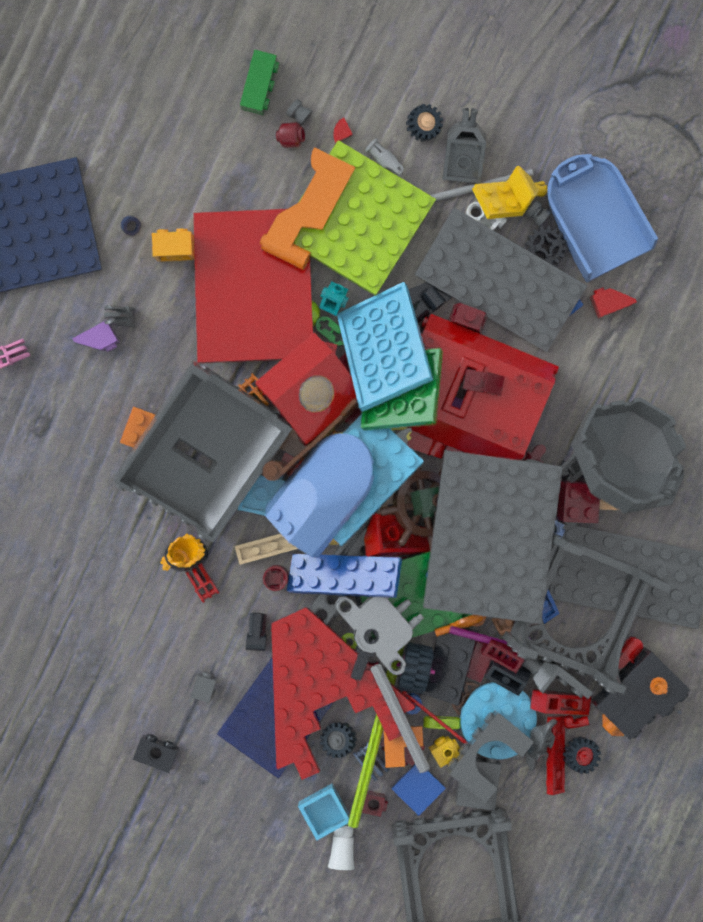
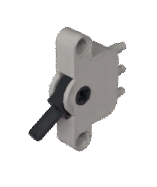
M342 596L338 598L336 609L354 629V640L357 643L356 652H358L350 675L351 678L355 680L362 679L369 656L373 657L374 653L391 673L398 675L404 672L403 669H405L406 663L397 651L409 642L413 634L412 629L424 619L419 614L408 623L402 617L401 613L411 604L408 599L395 608L389 602V597H369L358 607L349 597ZM343 601L350 602V608L346 611L340 609V604ZM371 631H373L375 637H371L370 640H368L366 634L371 633ZM394 660L401 661V665L397 669L391 668Z

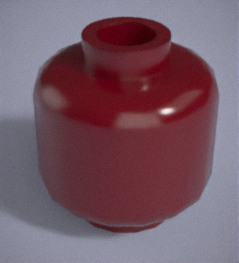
M297 122L282 123L279 130L276 131L277 142H280L283 148L300 147L302 142L305 141L304 127H301Z

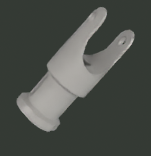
M375 138L366 147L365 151L376 158V162L400 177L404 170L403 166L398 162L395 155L378 143V139Z

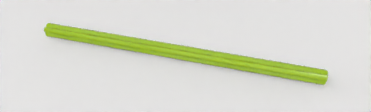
M405 645L397 651V653L401 657L403 655ZM394 660V661L392 662V664H391V668H392V669H397V668H399V667L396 666V665H397V662L400 663L401 661H400V660ZM387 670L386 676L395 686L397 675ZM377 714L348 821V826L352 828H358L383 732V727Z

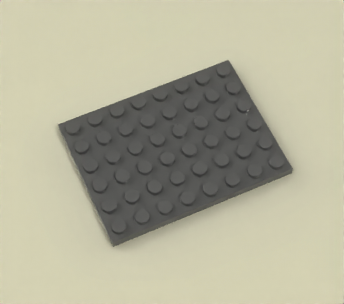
M444 450L423 608L541 624L563 467Z

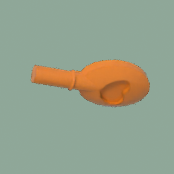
M471 615L449 625L434 629L437 637L449 633L450 626L467 628L483 622L487 617Z

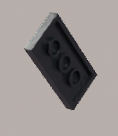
M467 627V628H462V629H465V630H469V631H473V632L479 633V630H476V629H473V628H469V627ZM450 633L437 636L431 666L432 670H435V674H430L427 688L423 695L460 705L477 643L476 640Z

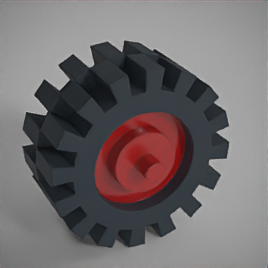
M585 737L572 738L573 742H567L569 747H564L567 752H563V756L566 757L564 762L567 763L569 768L580 774H588L589 770L593 772L595 770L593 767L599 766L596 762L601 761V758L598 757V755H601V751L598 750L599 746L594 741Z

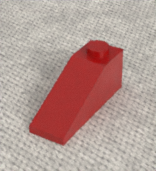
M533 689L530 709L546 714L589 715L592 696L588 699L585 696L580 698L573 693L545 690L542 693L540 690Z

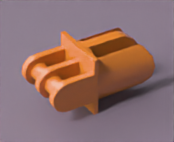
M251 373L252 376L249 379H244L245 382L238 386L246 393L245 389L250 386L253 390L248 394L252 397L256 394L268 406L269 403L261 395L257 387L254 388L252 386V383L258 379Z

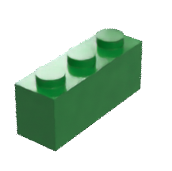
M254 49L240 102L241 110L263 115L264 110L268 111L270 104L268 95L269 92H273L275 85L273 76L274 73H278L280 62H277V55Z

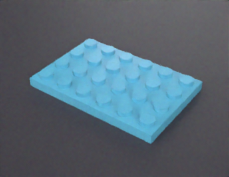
M405 282L337 314L359 408L362 411L433 380L408 286Z
M362 414L345 430L344 434L359 438L369 448L374 464H372L374 480L368 495L334 537L341 546L424 463L390 428L366 431L360 428Z

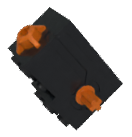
M645 647L633 660L634 664L629 662L619 672L620 682L627 687L624 694L619 692L612 694L606 691L604 687L591 700L603 713L602 727L611 736L625 735L629 740L635 739L641 734V729L646 724L649 725L654 721L656 713L663 718L669 716L675 710L674 706L678 702H683L689 696L688 692L690 689L652 651Z

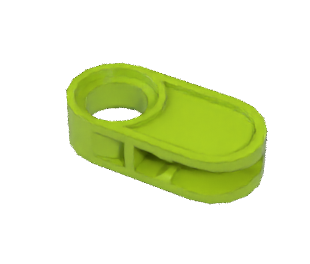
M430 716L423 717V727L445 729ZM436 716L451 729L461 728V719L459 717Z

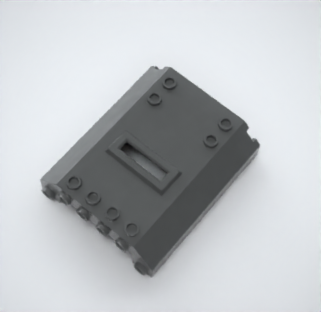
M192 361L115 474L114 483L122 491H133L139 496L143 494L153 505L158 506L159 504L165 508L164 510L172 516L175 514L186 525L190 526L192 524L195 526L198 536L202 540H210L214 543L263 472L264 465L270 462L292 430V427L285 419L278 417L274 410L208 367H201L198 363ZM179 440L214 461L210 468L177 449L175 446Z

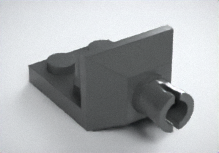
M469 107L462 109V120L458 121L447 131L443 180L481 184L486 134L479 124L476 123L478 110L471 108V114L468 117Z
M529 657V660L525 659L522 664L523 667L532 673L531 677L534 684L542 693H544L556 677L565 686L569 683L571 685L570 689L580 698L585 696L589 699L593 694L591 690L554 661L549 663L545 660L539 661Z

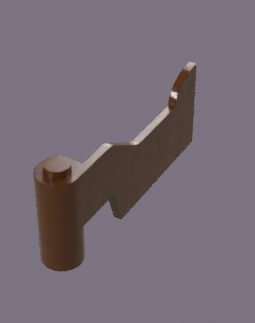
M353 399L341 414L289 463L283 460L267 462L263 467L265 478L270 481L286 479L290 475L291 470L322 439L330 436L359 408L358 400Z

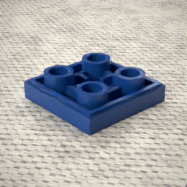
M414 764L391 789L419 816L446 787L429 770L420 773Z

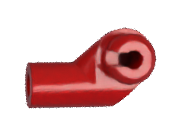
M566 715L563 718V725L567 729L589 725L587 716L573 719V716Z

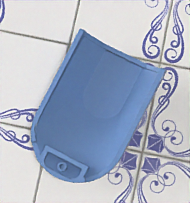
M344 433L333 434L322 439L267 503L266 517L289 543L315 558H318L371 489L374 480L372 475V464H374L367 445L359 438Z

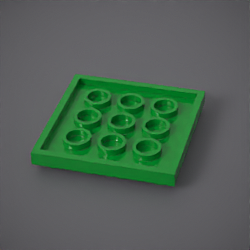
M440 348L425 350L433 377L432 381L362 411L360 428L366 431L436 424L443 351Z

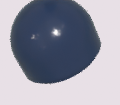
M126 216L122 219L121 229L125 234L133 236L140 231L141 223L136 217ZM131 221H134L136 224V228L133 231L127 230V224Z

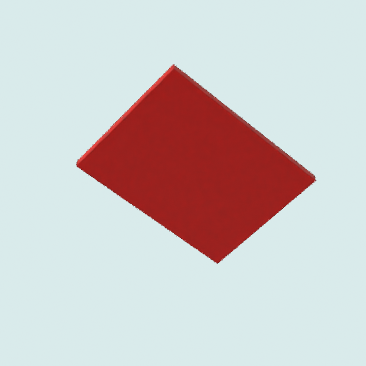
M287 209L193 213L198 364L282 360L313 334L310 259L302 270L262 250V245H260L262 236L264 234L267 235L277 215Z

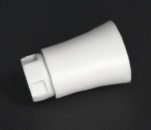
M342 826L334 831L328 868L336 870L355 869L352 827Z

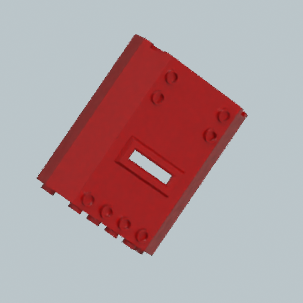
M430 314L429 318L425 316L421 326L424 328L421 337L425 350L440 348L443 351L436 424L408 426L407 428H411L413 432L464 453L522 460L556 378L554 377L558 372L559 366L434 314ZM467 367L475 371L490 372L505 377L501 396L467 390L460 409L452 406Z

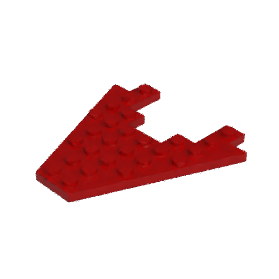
M305 607L271 623L277 769L294 763L302 780L320 772V768L305 736L321 729L314 713L315 710L346 696L355 713L371 706L374 707L389 741L402 736L371 672V667L373 666L367 662L361 680L351 678L350 675L358 652L313 611ZM390 682L403 712L406 713L416 707L415 704Z

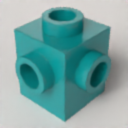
M331 281L329 287H324L320 295L323 299L319 308L337 316L340 308H345L349 300L346 297L349 289Z

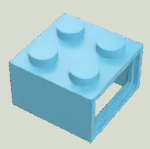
M333 783L300 800L298 803V808L316 840L348 824L350 814Z

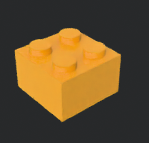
M186 228L176 229V232H168L167 229L157 230V233H152L153 257L158 262L195 260L194 235Z

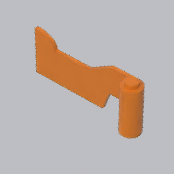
M315 147L311 154V166L316 173L301 201L278 214L267 235L264 234L260 240L262 250L302 270L306 267L311 252L294 244V241L301 228L323 230L355 170L354 166Z

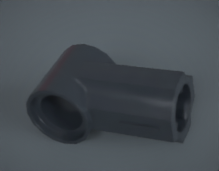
M250 613L246 650H266L267 634H265L267 614Z

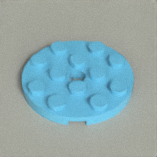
M494 682L478 687L470 694L461 710V731L464 739L469 743L473 738V732L478 727L481 728L483 726L485 717L490 712L493 713L494 710L530 738V731L537 725L536 710L530 709L531 699L524 691L518 696ZM500 741L487 742L477 752L486 758L497 760L517 755L508 745Z

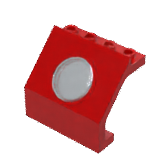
M315 333L255 382L258 391L275 405L294 429L299 441L304 446L311 444L353 399L357 400L352 376L335 353Z

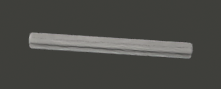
M381 664L371 667V672L420 773L426 772L430 769L429 764Z

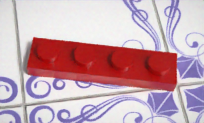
M563 715L547 717V723L552 719L558 721L551 729L553 735H555L552 748H547L549 756L546 762L547 794L549 795L565 793V756H563V752H565V727L563 725Z

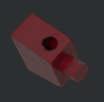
M457 303L453 305L448 321L482 334L488 317L484 311Z

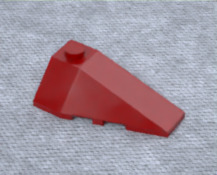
M374 514L364 537L366 556L387 557L422 554L430 551L428 538L411 534L407 543L404 546H400L398 541L405 530L398 523L395 515L382 516L381 514Z

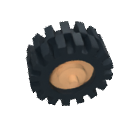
M422 104L414 108L407 116L406 125L409 126L407 131H411L410 136H415V140L429 141L440 133V129L443 127V124H441L443 117L440 118L441 112L437 113L436 107L431 108L432 105L430 104L427 106Z

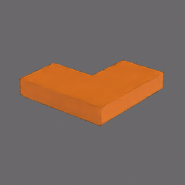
M411 726L419 745L423 746L422 726ZM384 731L386 768L405 767L404 747L407 746L403 737L400 736L389 741Z

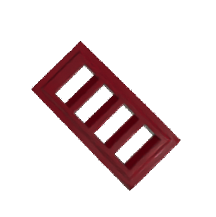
M493 639L490 640L482 655L514 673H517L525 659L517 655L518 653L512 650L513 648ZM493 647L496 648L495 652H491Z

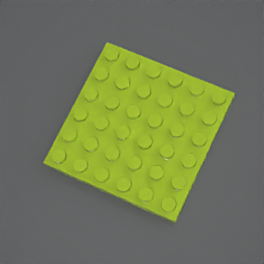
M338 140L329 155L354 166L355 170L323 230L301 228L294 244L310 251V257L376 296L436 202V199Z

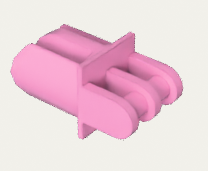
M24 339L0 347V351L3 350L4 355L0 356V369L14 365L13 363L31 356L29 352L23 353L28 350L25 345L17 347L25 343ZM6 358L7 363L3 364L2 359Z

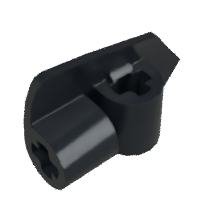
M428 282L408 289L417 323L432 311L438 310L452 298V296Z

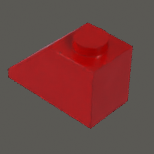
M604 287L593 291L594 295L590 297L598 319L637 303L633 297L611 288L605 290Z

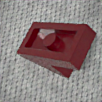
M466 369L462 389L501 396L505 377L490 372L485 373Z

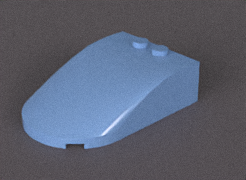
M582 154L568 158L553 171L547 189L548 203L560 232L563 233L562 237L567 241V248L586 283L655 249L658 237L620 171L614 164L605 158L601 159L591 154Z

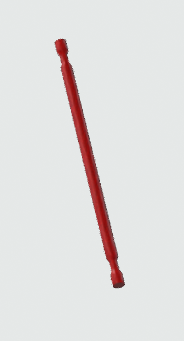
M406 691L402 692L409 700L462 743L465 744L467 742L417 700L409 696Z

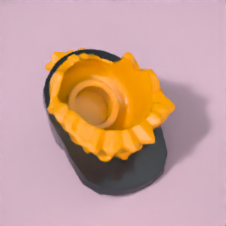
M185 534L183 537L175 539L167 547L161 559L162 569L168 571L171 568L179 572L190 570L207 560L208 550L200 539H195L192 535Z

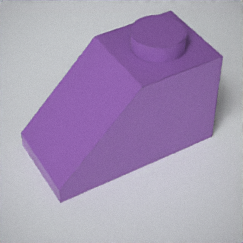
M104 322L72 338L75 343L101 351L106 350L107 352L117 348L116 344L120 343L112 326Z

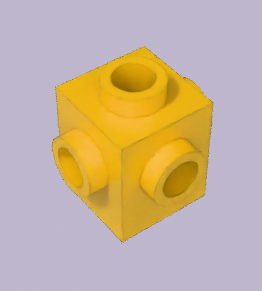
M449 736L437 738L434 744L428 747L440 768L448 765L453 758H457L460 755L458 743L455 739L451 740Z

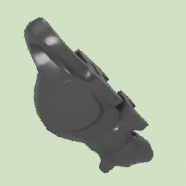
M556 719L550 720L545 725L536 726L530 731V739L534 743L524 754L530 771L536 768L541 757L547 760L549 754L546 749L548 747L552 748L555 740V735H553L551 729L557 724L558 721Z

